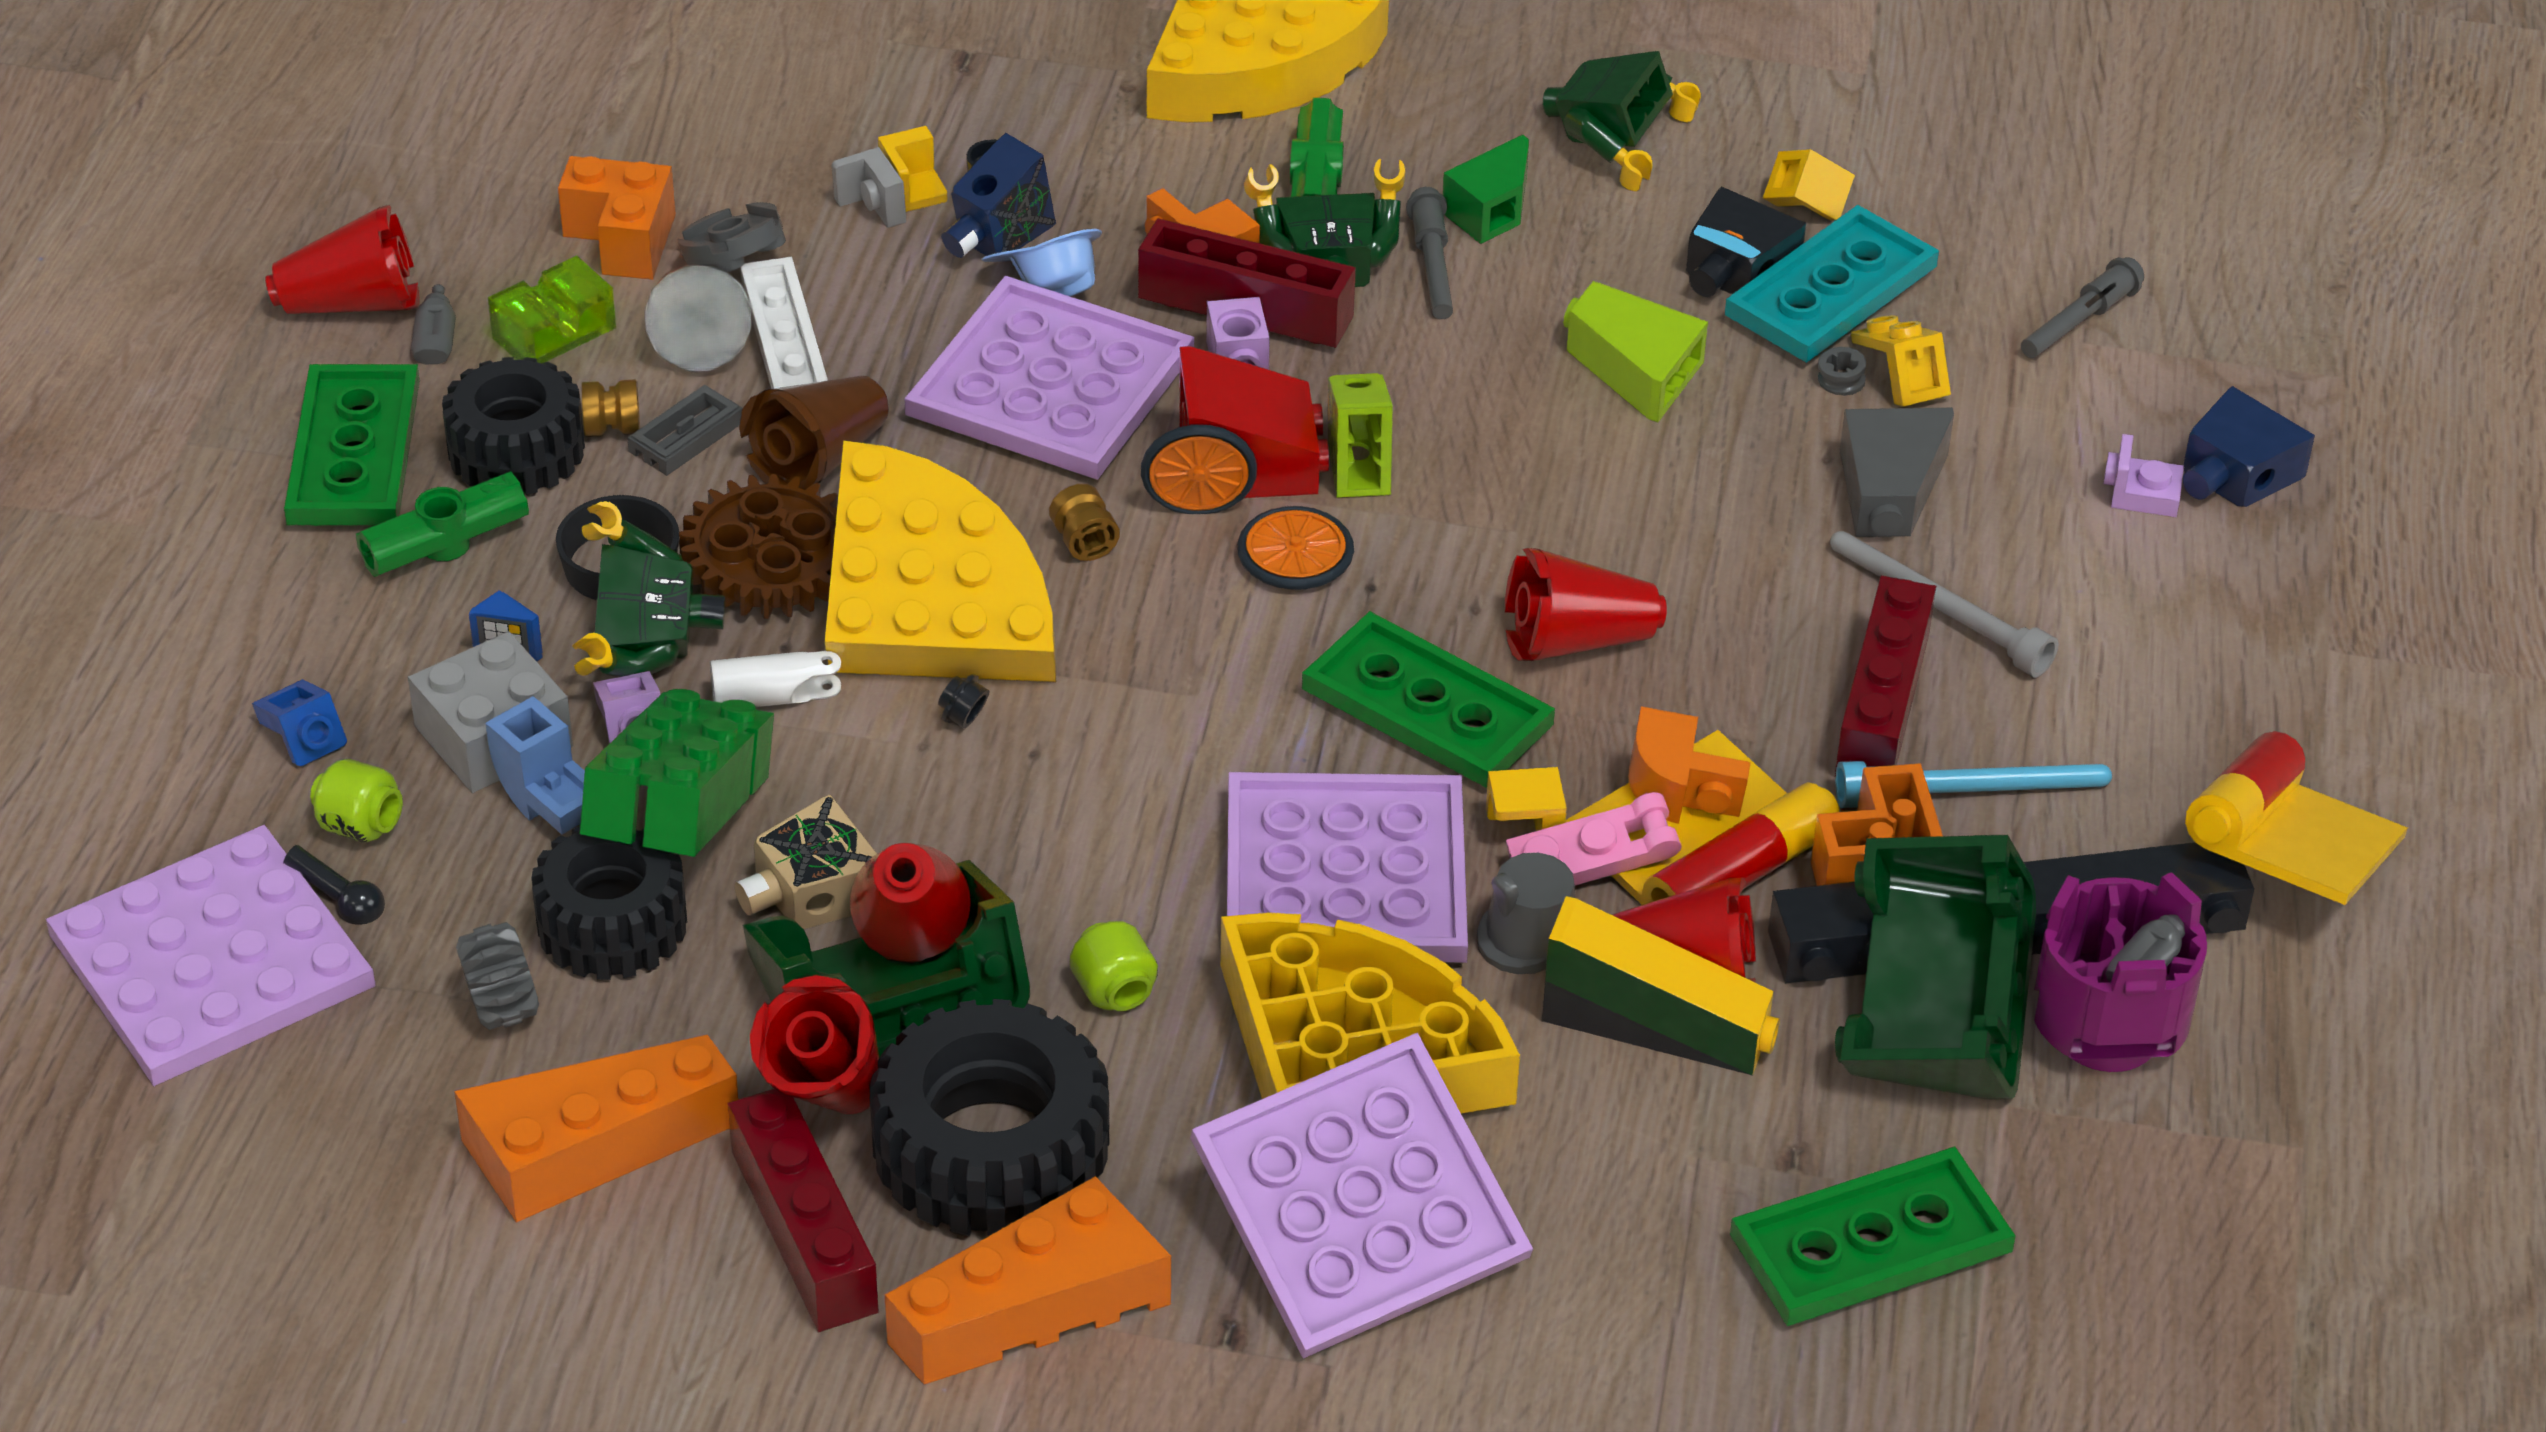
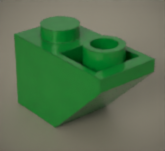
M1520 135L1444 172L1443 196L1447 202L1445 216L1480 244L1521 224L1527 181L1529 139L1524 135Z

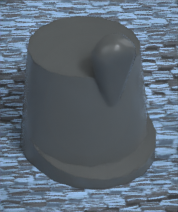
M1539 852L1522 853L1508 859L1500 867L1497 876L1492 879L1491 884L1494 891L1490 908L1480 920L1476 938L1479 952L1494 967L1513 974H1535L1546 970L1549 936L1565 897L1575 898V883L1572 871L1564 862L1556 857Z

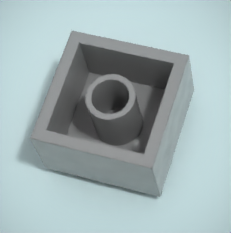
M509 631L408 676L416 729L471 793L500 781L491 759L485 723L532 696L568 725L570 745L573 747L567 695Z

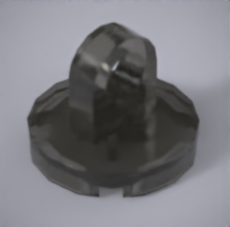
M708 264L683 265L666 273L652 288L645 307L646 333L654 350L671 364L688 371H711L729 363L745 345L752 325L751 305L742 285L726 271Z

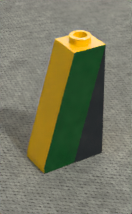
M1565 897L1548 940L1542 1013L1543 1022L1752 1076L1761 1052L1772 1053L1780 1025V1018L1770 1016L1774 991L1579 899Z

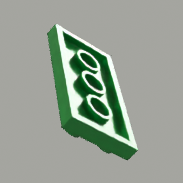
M309 364L284 506L286 525L375 526L399 516L420 383L418 364ZM354 406H369L362 410H352ZM351 441L363 442L356 446H346L347 442ZM342 478H357V480L352 482L340 483Z
M1371 611L1302 672V689L1485 788H1487L1488 771L1508 770L1554 725V707ZM1386 671L1394 674L1386 678H1379L1371 675L1382 674ZM1431 696H1435L1440 699L1435 702H1422L1418 700L1426 699ZM1480 720L1485 722L1487 725L1482 727H1470L1463 723H1474Z
M1955 1146L1734 1217L1731 1220L1730 1236L1786 1326L2013 1252L2016 1237ZM1925 1210L1929 1214L1941 1216L1944 1220L1938 1223H1925L1918 1220L1913 1214ZM1863 1229H1870L1876 1233L1885 1234L1888 1238L1883 1241L1872 1242L1863 1239L1857 1232ZM1814 1247L1819 1251L1829 1252L1831 1257L1825 1260H1813L1804 1256L1801 1250Z

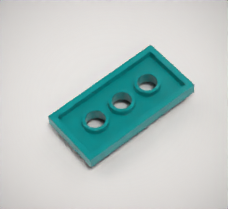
M1856 205L1726 299L1725 316L1807 363L1936 268L1939 250L1860 205Z

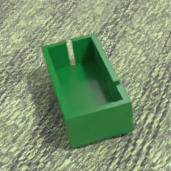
M672 689L663 692L585 767L580 834L632 844L636 837L639 788L644 785L648 786L643 847L695 857L749 799V794L753 795L768 779L774 713L757 710L753 703L745 700H726L720 703L700 699V694L687 689Z

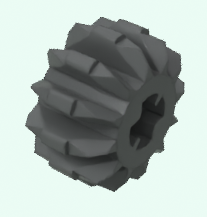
M507 922L494 926L488 924L473 929V933L460 936L456 949L480 1023L488 1030L503 1025L504 1028L522 1023V1019L536 1015L539 1007L538 997L515 928Z

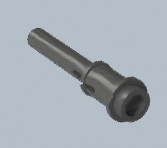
M1421 187L1411 194L1406 203V212L1409 218L1413 220L1416 246L1424 254L1432 314L1437 319H1446L1453 313L1443 251L1448 242V235L1444 224L1447 202L1444 196L1436 189Z
M2118 257L2111 260L2103 274L2091 283L2083 286L2080 298L2021 342L2023 353L2029 358L2037 357L2092 314H2104L2125 295L2130 297L2137 294L2144 281V271L2141 265L2130 257ZM2096 295H2099V299L2097 301H2095L2089 307L2085 306V303H2087L2090 299H2092Z

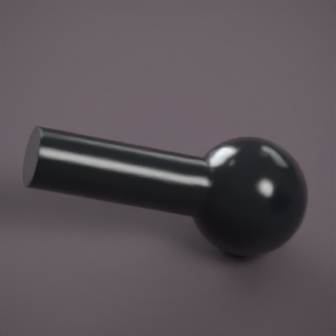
M299 845L293 846L286 854L283 863L299 871L308 882L337 901V911L344 921L350 924L362 925L371 923L382 915L385 908L384 896L381 890L372 882L365 880L350 882Z

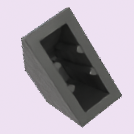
M1953 407L1845 409L1840 455L1856 537L1911 536L1948 456L1954 419Z

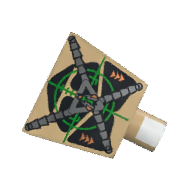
M827 795L756 838L754 842L756 874L735 882V893L739 904L747 915L776 905L785 917L794 919L803 929L851 916L850 894L857 874L865 863L877 853L832 796Z

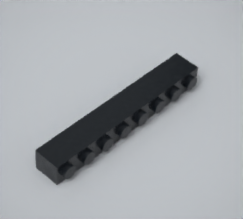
M2195 842L2024 862L2032 876L2036 892V917L2032 955L2041 954L2044 933L2049 921L2046 919V915L2068 875L2080 879V885L2083 882L2094 879L2119 877L2141 880L2159 886L2162 876L2172 872L2202 900L2199 923L2204 927L2206 934L2246 930L2255 889L2244 864L2209 851ZM1855 882L1773 891L1768 934L1785 984L1821 981L1831 978L1865 975L1867 973L1873 913L1865 897L1857 895Z

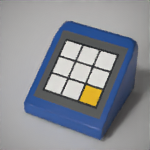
M498 590L470 610L469 621L473 647L509 631L536 662L543 658L539 616L506 593Z

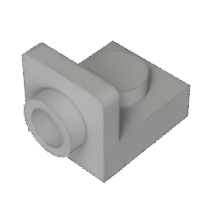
M879 147L835 160L832 163L834 199L839 206L863 200L869 211L875 210L887 228L906 222L904 182Z

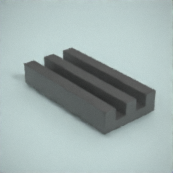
M703 385L627 437L628 451L635 456L643 453L644 462L650 466L658 462L659 471L667 476L738 427L743 408L710 387Z

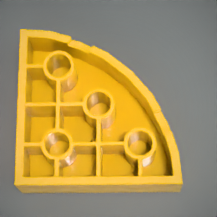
M1177 0L1147 68V118L1177 122H1213V114L1240 112L1242 119H1248L1295 108L1312 101L1313 98H1319L1328 94L1344 83L1345 74L1355 67L1362 69L1377 53L1388 33L1389 0Z
M843 441L825 632L826 651L836 653L841 659V668L836 673L949 678L956 676L967 678L971 674H976L979 679L1056 682L1053 614L1043 574L1026 540L1000 507L966 479L929 459L888 446ZM828 659V665H830L832 661Z
M1269 912L1221 917L1220 966L1262 1099L1418 1033L1461 1114L1516 1104L1520 1054L1500 1016L1486 999L1479 1001L1477 997L1462 986V976L1445 962L1406 940L1362 924L1337 920L1335 927L1316 923H1301V914Z

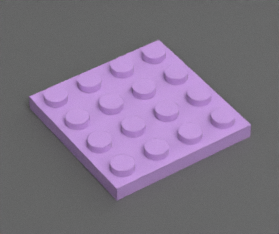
M1004 276L905 397V415L1098 480L1179 374L1180 347H1194V337L1009 276Z
M1229 772L1227 916L1268 912L1301 914V923H1316L1335 927L1336 921L1342 920L1362 924L1406 940L1443 962L1467 963L1468 933L1462 775Z
M265 825L46 919L49 936L153 1086L375 987L374 973L371 966L303 875L283 863L286 853Z
M1418 1033L1192 1129L1190 1139L1302 1358H1306L1528 1259L1533 1251V1247Z

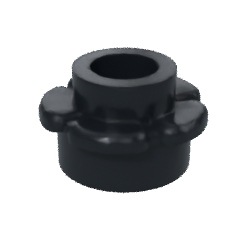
M976 674L969 675L966 681L956 676L946 686L938 701V705L944 708L942 713L943 721L948 723L953 721L962 728H967L979 715L988 699L989 690L977 683L979 677Z

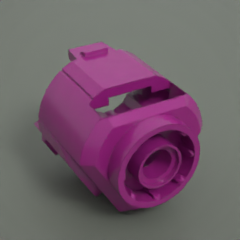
M2172 872L2162 876L2159 886L2141 880L2119 877L2094 879L2083 882L2080 885V879L2068 875L2046 915V919L2049 921L2044 933L2034 990L2039 991L2034 1018L2037 1028L2044 1038L2058 1051L2083 1066L2099 1071H2128L2143 1065L2151 1057H2169L2175 1054L2185 1042L2190 1031L2207 953L2206 933L2204 927L2199 923L2202 900ZM2175 914L2182 919L2185 928V935L2181 939L2182 946L2179 954L2173 958L2167 967L2165 960L2118 961L2111 982L2107 980L2105 973L2109 963L2143 925L2150 921L2158 920L2163 915Z

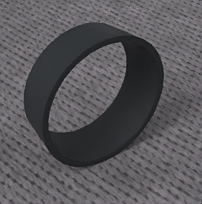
M613 495L588 501L572 510L562 520L556 533L557 550L570 585L582 595L597 600L599 573L587 570L572 561V557L577 549L588 541L582 534V526L596 523L602 527L601 519L596 514L590 513L587 510L588 507L599 502H611L619 509L622 520H626L651 534L677 552L679 527L674 516L665 507L643 497Z

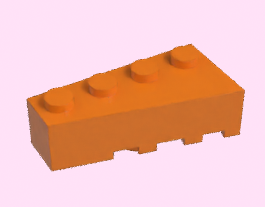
M708 1034L454 1091L461 1141L516 1223L730 1129L728 1103L739 1100L737 1074Z
M1095 1176L885 1294L887 1344L925 1385L1002 1360V1351L1023 1344H1034L1035 1348L1057 1342L1059 1341L1060 1332L1093 1322L1095 1328L1098 1329L1119 1322L1120 1313L1146 1305L1149 1311L1171 1305V1255Z

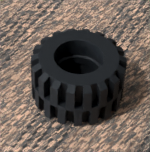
M504 357L502 361L492 362L489 360L479 363V368L467 369L460 374L461 380H454L447 387L448 394L443 396L442 412L448 459L451 462V468L454 473L462 475V481L470 487L511 471L520 482L522 491L526 495L538 493L539 488L546 487L550 489L558 485L559 478H568L575 472L574 465L581 463L584 457L583 449H585L580 393L577 384L572 383V377L566 371H558L557 365L550 362L537 363L536 358L525 357L523 360H514V357Z
M580 827L572 829V835L569 837L561 835L551 842L552 850H543L537 858L538 867L533 868L531 877L537 933L544 952L552 954L553 962L559 967L572 966L573 974L586 977L589 973L597 974V979L610 980L611 975L622 974L623 978L637 976L636 970L645 968L650 971L659 966V957L670 958L677 950L676 942L683 941L686 934V923L688 921L683 866L680 855L643 847L644 829H636L635 841L632 844L581 835Z

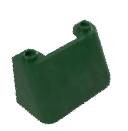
M2008 835L1866 838L1864 861H1858L1855 868L1857 895L1865 897L1873 913L1862 1014L1849 1015L1845 1026H1839L1836 1031L1835 1053L1838 1062L1842 1063L1853 1076L1983 1099H2013L2019 1084L2036 917V892L2029 870Z
M970 860L956 863L967 881L970 892L971 906L966 928L960 937L955 939V944L945 952L911 964L886 959L869 948L861 937L811 952L805 930L794 919L785 916L768 917L742 926L749 956L771 1001L783 992L782 986L795 979L819 975L841 980L856 991L868 1005L874 1021L880 1058L885 1048L891 1043L896 1045L897 1035L913 1022L918 1026L922 1025L923 1017L937 1009L943 1008L945 1012L956 1010L959 1002L976 1000V1005H993V999L1010 1000L1013 1007L1025 1008L1030 998V982L1014 901Z

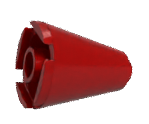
M390 205L379 207L272 264L273 274L265 277L267 291L273 306L282 305L287 314L399 311L418 308L420 304L418 282L408 285L406 278L410 276L409 268L414 267L410 248L397 214L391 215Z
M1538 548L1523 549L1526 556L1517 555L1512 563L1505 594V613H1515L1516 630H1506V637L1510 651L1518 661H1536L1647 640L1655 635L1657 628L1664 626L1667 615L1666 599L1663 595H1659L1656 585L1651 582Z
M914 843L894 844L874 855L857 874L850 894L852 920L857 932L866 945L888 960L910 964L924 961L923 959L933 957L951 948L955 944V939L960 937L966 928L971 906L969 887L958 865L943 852L933 847Z
M1728 878L1612 914L1746 978L1744 962H1756L1755 933L1750 895H1740L1747 884L1745 878ZM1747 978L1756 983V978Z
M814 975L788 982L781 987L783 992L775 997L769 1005L764 1002L757 1011L750 1032L751 1056L759 1072L768 1084L785 1095L842 1114H857L865 1111L870 1107L871 1078L878 1070L879 1059L874 1021L868 1005L856 991L839 979Z

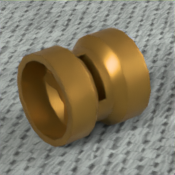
M636 379L620 380L615 386H609V391H605L604 386L599 381L582 382V411L585 436L603 435L607 430V425H612V429H618L623 434H633L640 429Z
M1089 484L1072 485L1060 491L1052 500L1049 507V516L1059 533L1063 534V541L1074 558L1080 561L1096 560L1108 554L1116 546L1120 538V529L1111 513L1106 510V504L1095 487Z

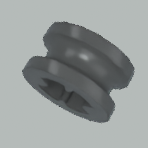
M1835 347L1823 352L1819 357L1818 369L1820 372L1818 381L1820 386L1826 391L1835 395L1846 396L1853 395L1863 389L1866 381V359L1858 350L1850 347Z

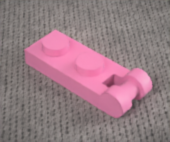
M1655 792L1639 796L1630 805L1506 840L1509 858L1522 853L1537 852L1554 856L1564 862L1572 871L1575 885L1669 859L1675 856L1682 846L1675 828L1667 824L1666 818L1669 816V809L1662 794ZM1645 829L1646 835L1643 838L1630 841L1628 833Z

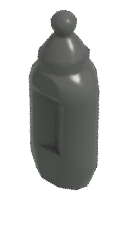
M440 284L432 287V293L427 295L419 305L414 318L411 351L415 360L425 365L445 362L453 346L456 315L449 299L444 295L445 288Z
M2175 914L2163 915L2158 920H2153L2143 925L2109 963L2105 973L2107 980L2111 982L2118 961L2165 960L2167 967L2173 958L2179 954L2182 946L2181 939L2185 935L2182 919Z

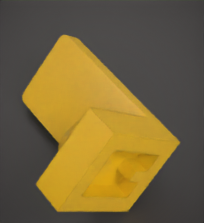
M1895 315L1867 320V328L1851 332L1852 343L1886 352L1894 404L1904 407L1951 395L1942 332L1922 328L1919 321L1899 322L1898 316Z

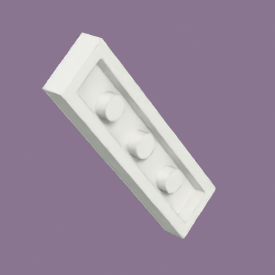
M792 256L744 263L740 267L741 282L771 389L828 381Z

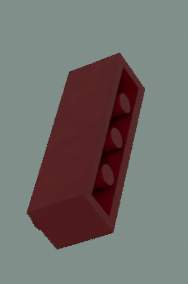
M1157 218L1138 249V298L1207 315V301L1260 297L1268 332L1336 348L1354 317L1356 267Z
M1881 575L1841 726L1836 768L1839 762L1864 761L1866 767L1897 765L1929 638L1937 586Z
M771 1089L729 1102L728 1112L732 1153L818 1333L879 1313L876 1263L794 1098L776 1089Z

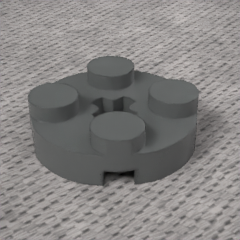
M765 202L745 204L748 214L732 217L730 208L695 221L682 231L684 240L678 239L684 261L691 268L712 265L715 273H726L741 267L745 263L744 256L756 251H770L782 246L786 242L777 207L774 204Z

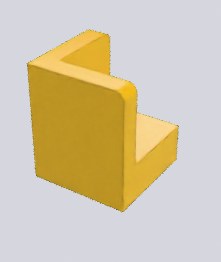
M927 126L878 137V147L904 182L906 212L947 202V190L934 170V142Z
M1811 149L1779 151L1763 199L1777 207L1803 205L1830 221L1837 220L1842 215L1855 175Z
M1558 767L1488 771L1486 812L1489 820L1534 819L1536 831L1566 822L1567 808Z

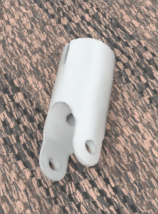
M832 651L712 660L710 661L713 701L722 703L726 700H745L753 703L756 707L831 698L836 696L841 690L840 679L833 675L841 668V659ZM829 659L832 661V663L830 665H825L822 663V661ZM824 684H830L832 688L826 690L823 689L822 686Z

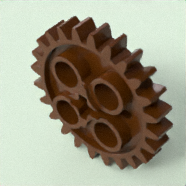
M771 474L767 484H760L754 475H749L748 486L742 488L737 483L729 480L727 481L726 494L713 489L708 490V503L695 501L693 503V515H684L683 531L679 532L680 554L683 561L691 564L693 567V585L701 584V594L724 595L725 608L734 602L740 603L741 616H746L753 607L761 608L764 619H769L773 608H781L787 617H792L793 605L800 604L809 612L814 611L815 597L826 602L829 600L838 494L832 493L821 498L819 483H815L804 490L800 488L799 477L795 476L787 485H782L779 483L777 474Z

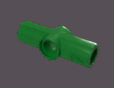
M1313 98L1308 105L1300 107L1297 139H1292L1291 197L1337 195V187H1341L1344 141H1341L1343 109L1336 107L1329 98Z
M511 471L460 492L449 487L431 488L421 493L416 499L415 510L356 533L357 547L366 568L373 577L426 556L436 561L454 560L468 551L470 538L529 515L528 501L522 491L520 482Z

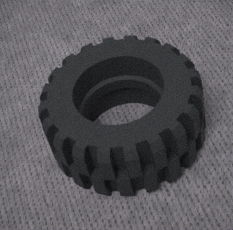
M993 999V1005H976V1000L959 1002L956 1010L945 1012L943 1008L926 1014L923 1017V1024L920 1026L913 1022L896 1036V1045L891 1043L885 1048L878 1059V1070L872 1075L870 1084L873 1157L876 1159V1171L882 1184L892 1190V1197L908 1211L915 1207L917 1208V1217L935 1227H938L941 1222L950 1225L951 1232L970 1236L971 1230L987 1231L988 1237L1091 1178L1099 1177L1103 1173L1108 1160V1146L1110 1145L1108 1075L1104 1063L1097 1058V1049L1083 1034L1076 1036V1027L1057 1015L1052 1020L1047 1017V1011L1041 1007L1028 1003L1025 1008L1013 1007L1010 1000ZM981 1103L1010 1104L1026 1109L1036 1115L1034 1119L1021 1126L997 1132L971 1131L957 1127L944 1120L957 1110Z

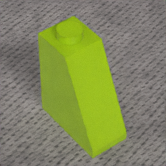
M1596 281L1589 285L1580 298L1574 297L1566 309L1563 324L1564 327L1568 328L1567 351L1649 420L1657 423L1660 421L1704 363L1708 321Z

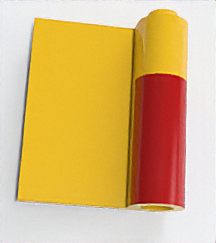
M1716 730L1694 743L1693 751L1751 762L1740 816L1709 813L1704 810L1683 807L1679 824L1667 821L1668 826L1675 828L1682 846L1675 856L1611 876L1641 905L1728 878H1745L1747 884L1744 888L1813 846L1817 814L1839 812V805L1835 797L1827 789L1810 782L1804 783L1786 793L1725 735ZM1627 783L1568 818L1565 823L1630 805L1636 799L1630 784ZM1645 829L1628 833L1630 841L1643 838L1646 835Z
M2277 731L2264 733L2255 739L2190 804L2186 811L2185 819L2188 834L2195 843L2209 851L2346 905L2405 838L2408 827L2299 785L2305 769L2303 748L2296 739L2286 733Z

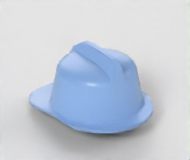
M1099 229L1076 231L1033 247L991 254L983 257L982 261H1012L1022 281L1071 297L1090 289L1094 285L1095 263L1092 242L1101 236L1102 231Z

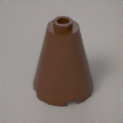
M855 376L764 390L750 397L741 412L740 436L743 438L748 435L753 451L746 455L753 470L765 484L768 483L771 474H777L779 483L782 485H787L792 478L797 476L800 478V488L806 490L815 483L820 484L841 464L843 441L863 443L886 421L889 410L888 399L883 388L867 376Z

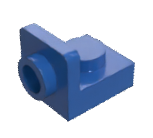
M303 679L252 703L259 724L282 735L292 763L298 766L312 762L343 747L347 743V738L330 692Z

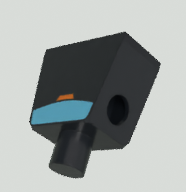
M1721 186L1695 224L1689 237L1686 271L1690 275L1689 282L1692 289L1703 297H1711L1719 289L1734 294L1801 246L1805 239L1806 222Z

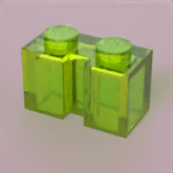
M577 255L542 271L536 286L530 287L523 280L488 297L492 338L516 360H523L525 357L536 358L537 363L542 364L616 329L613 287Z

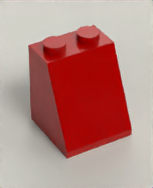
M1192 346L1180 347L1179 427L1189 425L1221 427L1235 433L1248 444L1256 459L1257 476L1252 489L1244 498L1319 494V472L1329 471V451L1327 439L1317 438V436H1323V411L1321 403L1312 404L1309 382Z

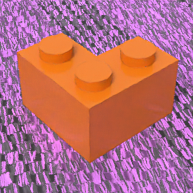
M570 156L558 186L563 237L599 240L602 275L653 280L676 215L672 166L650 164L643 161L628 162L599 159L592 156Z
M1921 763L1865 767L1862 773L1857 811L1817 814L1811 857V867L1817 886L1855 882L1856 864L1858 861H1864L1866 838L1943 836Z

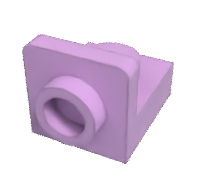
M2122 434L2119 453L2108 452L2103 484L2114 486L2111 508L2177 517L2184 466L2157 460L2149 461L2131 458L2133 435Z
M650 671L593 682L596 702L605 720L609 744L660 696V690Z

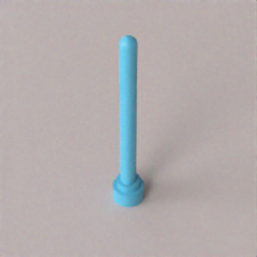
M1864 761L1838 763L1835 786L1840 808H1858L1863 768L1866 767ZM2104 764L1923 770L1930 793L2104 787L2112 779L2111 769Z

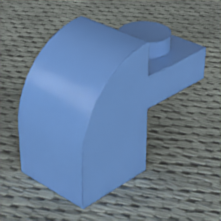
M534 696L486 722L489 751L495 771L505 791L520 812L529 821L540 815L560 834H564L581 824L585 770L572 760L568 725Z

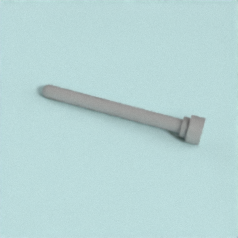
M1838 531L1832 535L1830 545L1835 552L1879 577L1882 575L1937 586L1934 600L1935 609L2006 648L2007 655L2013 659V665L2034 678L2041 676L2054 661L2059 646L2058 639L2037 627L2032 629L2023 627L2018 630L1847 532Z

